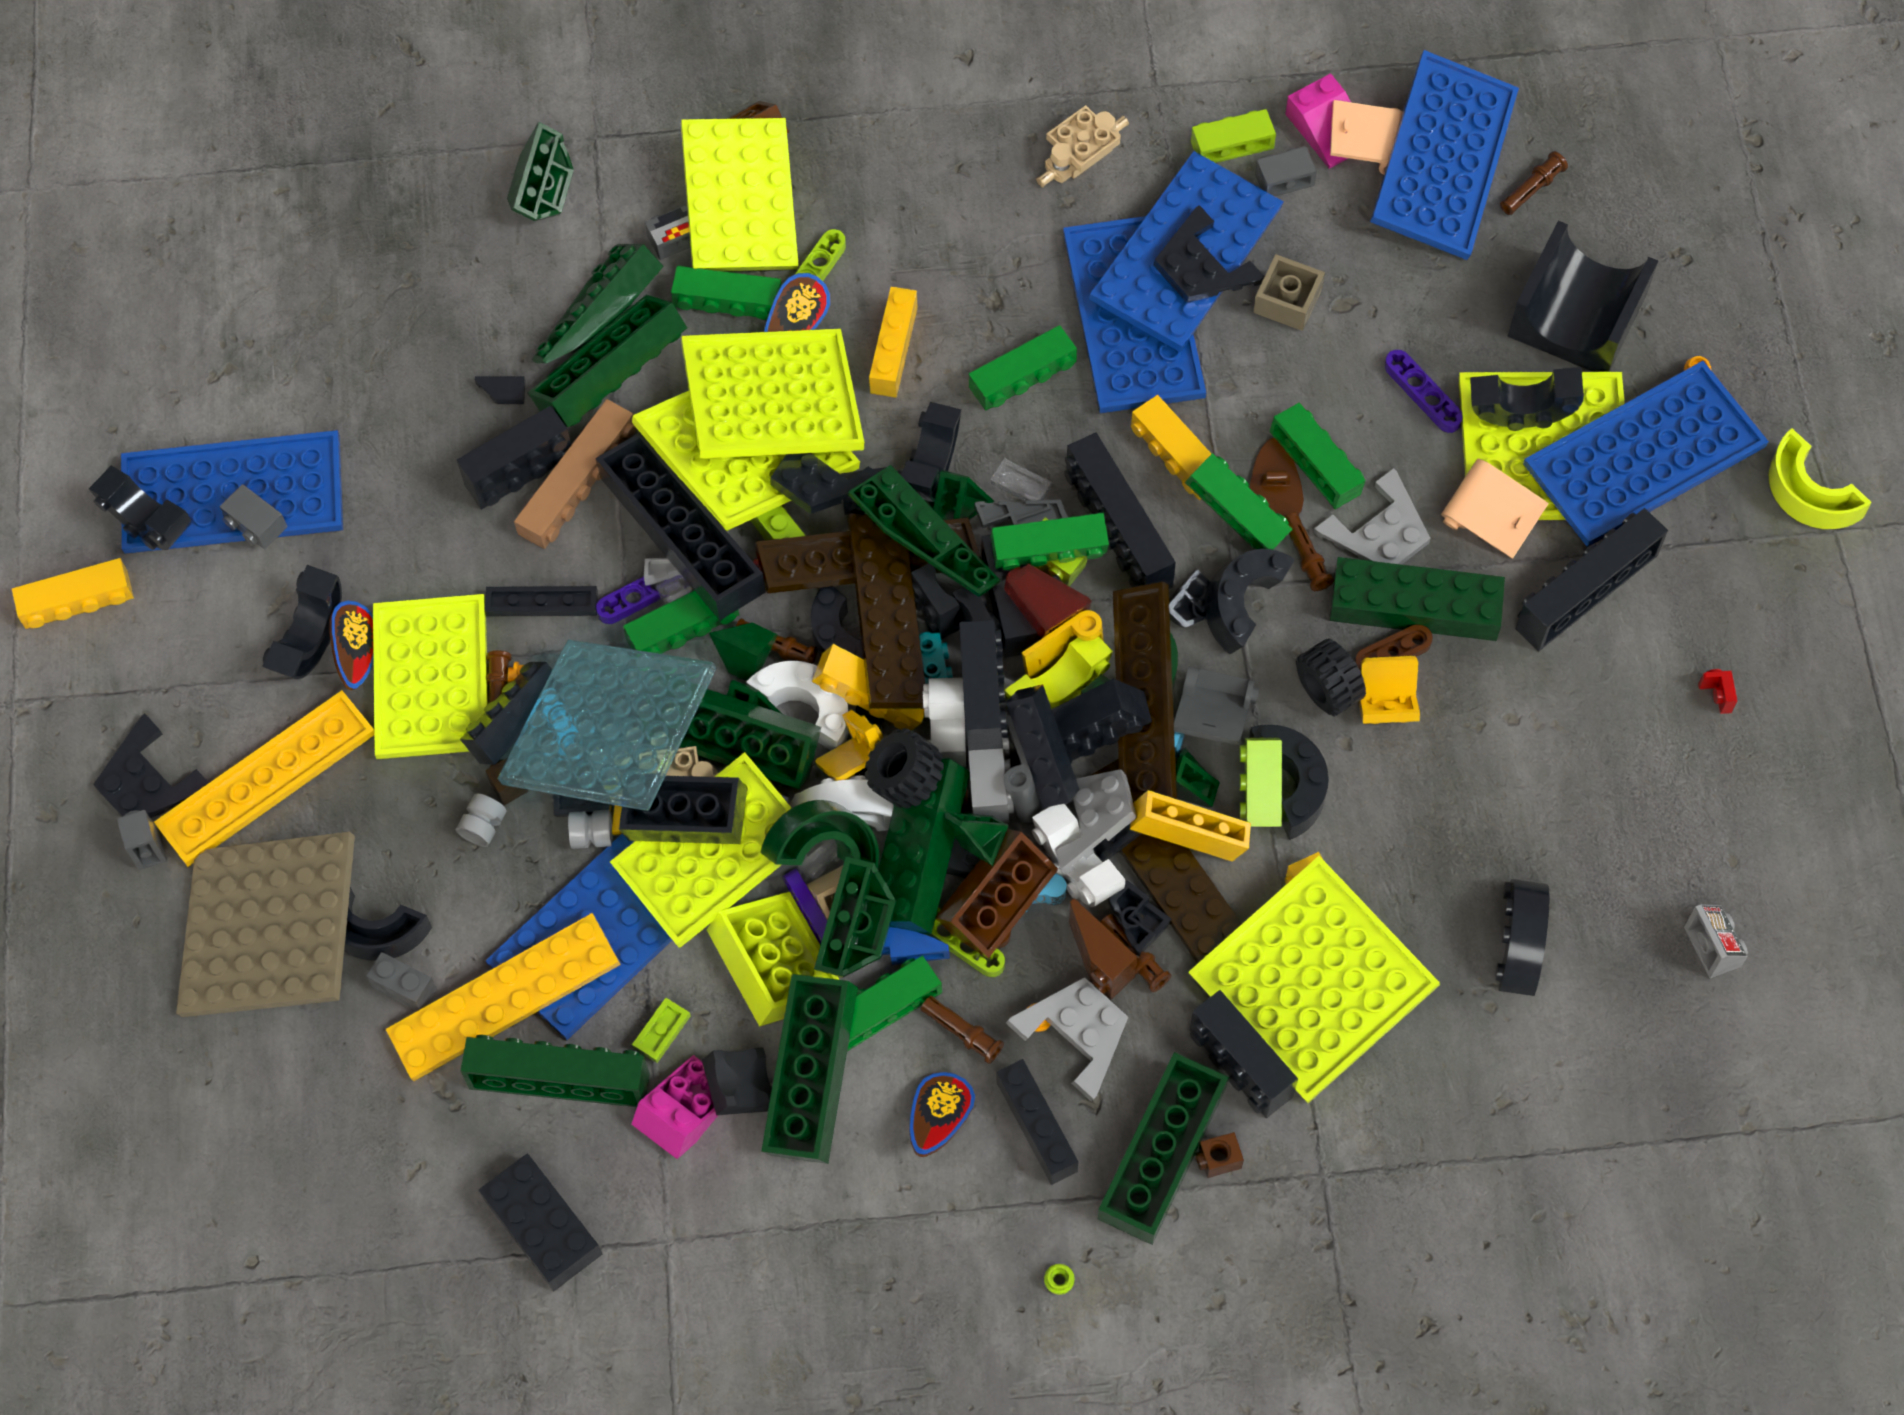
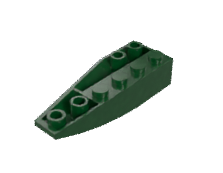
M644 244L615 245L609 251V257L606 261L593 269V276L584 285L546 340L538 346L532 360L535 363L547 364L593 338L618 318L635 301L664 266Z
M891 465L848 492V495L886 535L976 596L980 597L1000 583V579Z

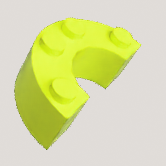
M1791 428L1782 438L1769 469L1770 488L1780 507L1795 520L1820 529L1844 528L1862 520L1872 502L1853 484L1844 488L1829 489L1812 481L1806 473L1804 466L1812 446Z
M1077 637L1069 643L1063 656L1047 672L1033 679H1030L1027 674L1005 689V696L1009 700L1017 690L1043 684L1051 709L1081 695V691L1098 676L1103 675L1111 666L1109 660L1113 651L1100 637L1091 641H1085Z

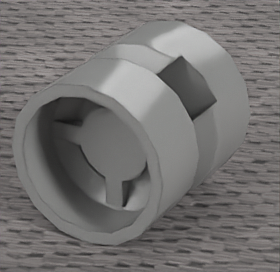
M474 794L466 808L469 814H464L461 817L455 830L465 840L478 846L488 847L496 833L494 826L500 825L507 810L501 803L483 794Z
M610 810L593 811L591 816H588L585 811L569 812L568 829L571 849L588 848L590 843H593L595 847L612 846L613 834Z

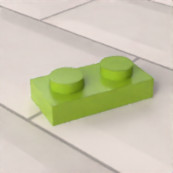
M665 998L633 1042V1049L658 1063L691 1017L690 1012Z

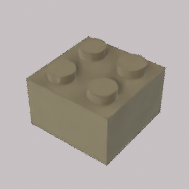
M1275 254L1256 294L1253 313L1303 331L1323 289L1325 272Z

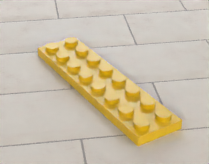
M341 690L158 818L154 823L186 866L189 867L206 849L216 848L375 735L374 729Z
M591 913L388 1027L386 1031L411 1080L416 1081L462 1055L467 1037L476 1038V1035L494 1037L621 964L596 917Z

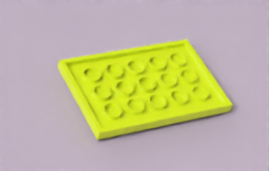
M786 118L681 120L692 268L715 271L797 269L799 265Z
M484 594L373 603L376 759L469 752L460 738L467 732L466 728L468 725L483 715L484 709L488 705V685L486 675L488 674L486 660L487 635Z
M745 752L715 776L738 777L747 789L740 844L635 841L610 861L679 948L713 922L718 911L730 908L781 866L774 864L761 854L760 851L768 831L785 812L791 809V806Z

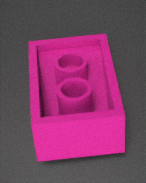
M1331 73L1289 95L1285 113L1329 169L1349 159L1330 155L1332 103L1334 100L1351 102L1346 91Z

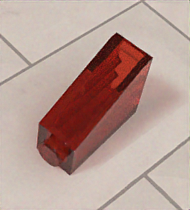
M1030 564L1022 569L1017 567L1006 576L1004 590L1041 639L1078 613L1090 610L1092 601L1089 597Z

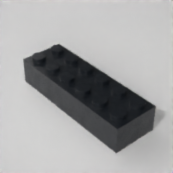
M1097 432L1067 445V457H1065L1067 466L1064 471L1066 480L1071 486L1074 485L1076 487L1081 505L1083 507L1087 506L1091 514L1104 513L1109 542L1108 549H1113L1117 556L1116 561L1122 572L1126 571L1129 575L1131 588L1159 582L1168 584V589L1173 588L1176 562Z
M1643 508L1637 514L1634 512L1629 514L1622 522L1620 528L1609 530L1602 538L1603 541L1600 544L1589 546L1582 554L1583 557L1577 562L1574 560L1569 562L1562 570L1561 575L1557 578L1552 576L1543 584L1541 591L1537 594L1534 592L1530 593L1522 601L1523 607L1517 616L1519 619L1515 629L1539 652L1659 555L1668 529L1646 508Z

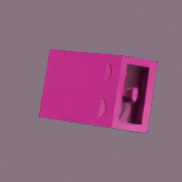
M692 1055L639 1101L631 1124L676 1159L680 1158L690 1149L718 1117L715 1112L702 1061Z

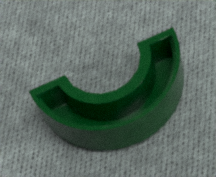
M828 800L807 801L785 812L768 831L760 851L761 854L774 864L802 866L806 854L814 845L823 840L835 839L837 857L845 861L847 856L874 863L877 869L879 865L878 843L869 825L842 805Z

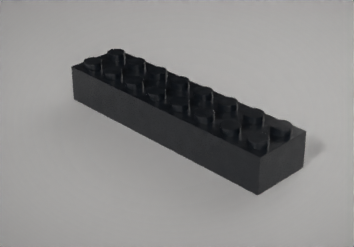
M640 432L595 458L602 481L719 621L766 593L763 573Z

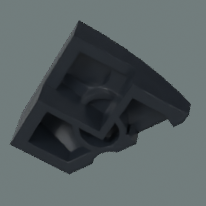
M1198 569L1194 570L1169 598L1170 620L1182 628L1206 619L1205 597L1210 581Z
M1126 880L1124 889L1114 894L1110 898L1109 904L1134 952L1140 955L1166 930L1172 919L1149 902L1150 896Z

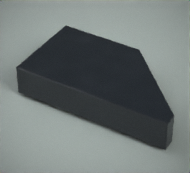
M475 376L476 385L479 388L481 387L496 404H524L526 384L524 376Z

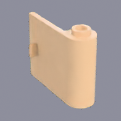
M1334 100L1332 103L1330 155L1379 163V172L1384 175L1403 111L1398 108H1384Z
M1477 459L1441 515L1445 518L1443 523L1454 530H1457L1459 527L1468 529L1513 559L1549 503L1491 464Z

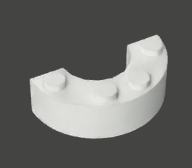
M802 661L778 662L756 672L746 682L747 686L759 690L775 707L788 701H801L815 709L819 715L815 725L822 727L818 743L830 751L847 741L849 730L842 715L848 712V704L844 698L835 693L826 692L819 685L812 682L817 669L816 665Z
M963 678L929 679V684H923L925 718L930 717L931 740L928 741L939 749L943 759L950 758L962 767H966Z
M853 776L849 780L834 781L833 778L824 779L821 781V784L795 794L790 802L791 808L812 800L836 802L857 815L867 824L875 827L877 831L889 829L894 808L892 803L869 788L867 785L868 780L865 779V776Z
M1065 804L1048 807L1032 817L1035 826L1032 834L1036 841L1043 845L1052 863L1058 868L1055 874L1061 875L1065 879L1067 890L1073 899L1079 898L1087 906L1094 907L1124 889L1125 879L1109 859L1102 862L1095 853L1087 859L1082 857L1072 865L1075 869L1067 875L1060 869L1056 849L1082 837L1077 819Z

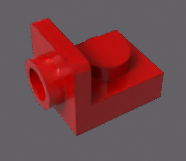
M1711 669L1703 673L1698 683L1699 689H1713L1714 702L1719 704L1720 714L1732 713L1738 702L1732 670Z

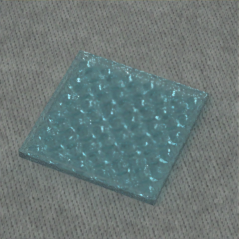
M567 640L498 780L502 785L649 811L717 668L710 661Z

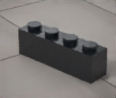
M528 662L520 669V674L517 678L503 687V693L485 707L483 715L468 725L466 728L467 732L460 740L479 764L495 765L566 686L547 662Z
M1042 684L1017 690L1006 704L1042 806L1046 808L1069 803L1080 789L1044 686Z
M1021 1059L997 1071L996 1083L1050 1184L1053 1185L1077 1173L1079 1161L1025 1061Z

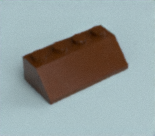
M1007 829L993 866L980 859L936 915V919L954 937L984 957L990 958L1058 871V868L1021 831Z

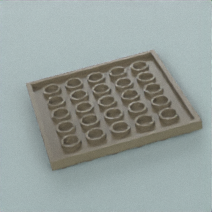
M351 832L212 848L206 849L194 860L176 1014L181 1017L339 1001L355 835Z

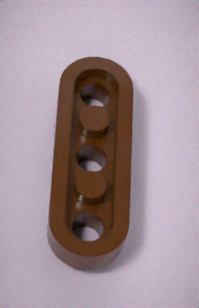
M1423 625L1410 626L1361 649L1356 655L1355 663L1360 670L1361 661L1364 658L1417 657L1430 649L1433 639L1432 633ZM1413 640H1420L1422 644L1417 645ZM1395 651L1398 655L1391 656L1388 652Z

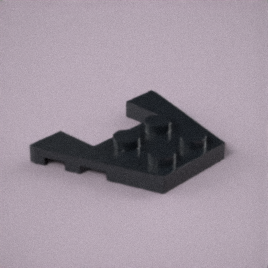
M1200 205L1193 210L1159 253L1153 266L1187 303L1217 296L1219 292L1230 289L1237 291L1243 289V286L1254 284V286L1261 285L1265 276L1251 261L1228 273L1196 238L1211 229L1215 222Z
M812 453L786 454L771 476L770 485L809 514H813L841 504L842 499L850 497L848 495L850 490L878 472L868 466L848 480Z
M145 713L139 718L93 784L121 817L135 810H146L150 818L164 813L165 809L183 802L209 783L196 769L176 786L172 787L140 752L163 734Z

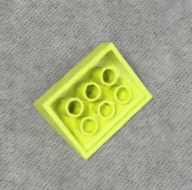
M790 892L718 911L715 920L706 929L759 1027L784 1019L792 974L839 980L838 976L814 970L820 944Z

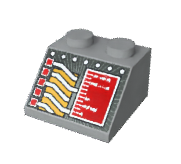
M1701 904L1695 906L1684 929L1709 978L1742 967L1748 957V951L1744 941L1738 939L1734 931L1735 926L1730 914L1725 913L1722 905Z

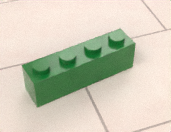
M677 266L671 296L673 305L682 310L695 309L703 310L707 313L719 312L736 317L751 316L767 320L772 303L782 282L779 278Z
M1059 325L968 374L969 388L985 411L992 407H999L1007 399L1025 393L1029 387L1037 383L1046 382L1055 373L1070 369L1077 362V348Z
M1299 402L1274 416L1269 432L1335 510L1361 495L1366 482L1362 472L1352 465L1346 453L1335 445L1329 433L1318 425L1309 410H1306Z
M1213 453L1184 482L1254 550H1273L1292 530L1289 522L1283 515L1276 514L1269 507V503L1263 496L1256 495L1249 488L1248 482L1243 477L1236 476L1229 469L1228 463L1223 458L1216 457Z
M1104 513L994 527L991 530L990 536L995 567H1003V570H1014L1024 564H1031L1033 567L1043 566L1048 563L1047 561L1053 560L1067 563L1074 561L1075 557L1086 556L1087 559H1096L1107 553L1109 547Z
M692 591L623 625L628 643L640 664L646 661L650 662L658 659L662 653L670 649L682 647L687 641L695 637L705 636L711 629L721 624L731 623L739 616V609L719 621L699 595Z
M923 955L916 960L915 958L907 960L901 965L900 970L893 974H884L869 989L863 988L857 991L847 1052L922 1006L924 1001L930 996L935 998L942 994V983Z

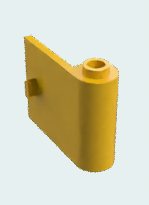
M1082 611L1023 651L1022 657L1025 674L1030 679H1033L1047 672L1063 656L1069 643L1077 637L1085 641H1091L1100 637L1104 641L1100 616L1094 611Z

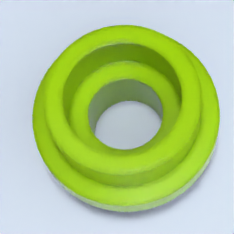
M1055 1264L1050 1266L1045 1272L1044 1283L1051 1293L1063 1295L1073 1288L1075 1277L1073 1271L1068 1266ZM1056 1276H1063L1065 1282L1061 1285L1056 1284L1053 1280Z

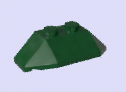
M541 122L536 124L519 156L507 196L512 211L533 221L558 216L562 213L574 172L569 153L563 143L562 133Z
M845 857L814 970L845 977L881 958L897 901L874 863Z

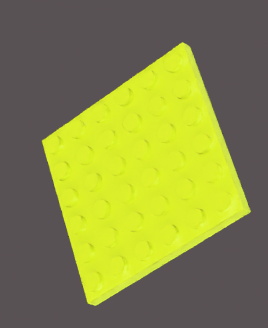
M841 329L682 336L681 345L700 459L864 450L865 442Z
M1460 372L1458 382L1460 410L1462 412L1461 424L1465 477L1477 459L1484 460L1549 503L1538 520H1566L1523 465L1524 460L1625 404L1622 372H1582L1584 399L1577 411L1560 421L1552 423L1548 428L1529 427L1519 431H1512L1508 427L1491 424L1481 420L1475 414L1472 408L1470 377L1498 375L1500 380L1507 384L1528 386L1547 380L1553 372Z
M689 391L633 415V425L726 531L792 501L770 485L771 476L786 454L700 459ZM851 451L812 453L839 474L853 472L859 469L860 461Z
M1320 856L1314 859L1189 971L1191 977L1210 997L1219 990L1224 993L1297 1076L1296 1091L1307 1103L1312 1101L1440 986V982Z

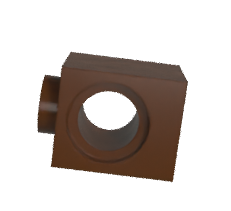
M1235 1132L1200 1142L1199 1152L1195 1153L1199 1169H1205L1207 1178L1242 1169L1244 1159ZM1214 1151H1221L1225 1154L1226 1159L1216 1161L1210 1154Z

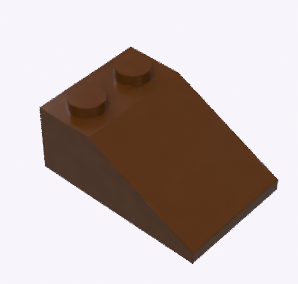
M1074 898L1070 901L1069 924L1090 982L1111 1001L1135 978L1137 956Z

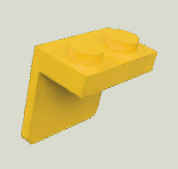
M1417 657L1364 658L1361 661L1360 672L1364 679L1366 696L1358 702L1363 724L1420 721V710L1416 697Z
M853 710L842 715L852 739L815 760L817 767L833 778L834 781L849 780L855 773L864 769L866 762L870 759L868 756L870 751L874 750L878 740L881 741L883 739L882 732L876 724H870L864 715L860 716Z

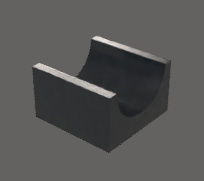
M1558 220L1517 301L1507 337L1592 372H1610L1647 296L1658 260L1648 257L1644 264L1631 269L1605 266L1579 251L1569 237L1568 224Z

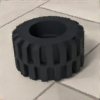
M1326 638L1296 658L1297 673L1305 691L1313 702L1327 714L1337 716L1366 696L1364 679L1357 664L1350 654L1336 641Z
M902 728L901 731L895 729L891 734H885L881 741H877L876 747L873 751H870L868 755L870 759L865 765V768L868 769L865 772V779L868 780L867 785L869 788L899 808H911L912 805H920L923 799L926 801L930 797L929 794L936 790L938 787L936 784L942 778L940 772L944 769V763L941 762L943 756L939 749L913 730L910 731L907 728Z

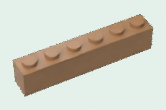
M608 399L605 400L515 519L514 524L518 535L543 549L550 542L556 540L565 521L571 520L577 505L588 497L595 481L601 479L595 458L634 436L636 432V427L632 423L634 413Z

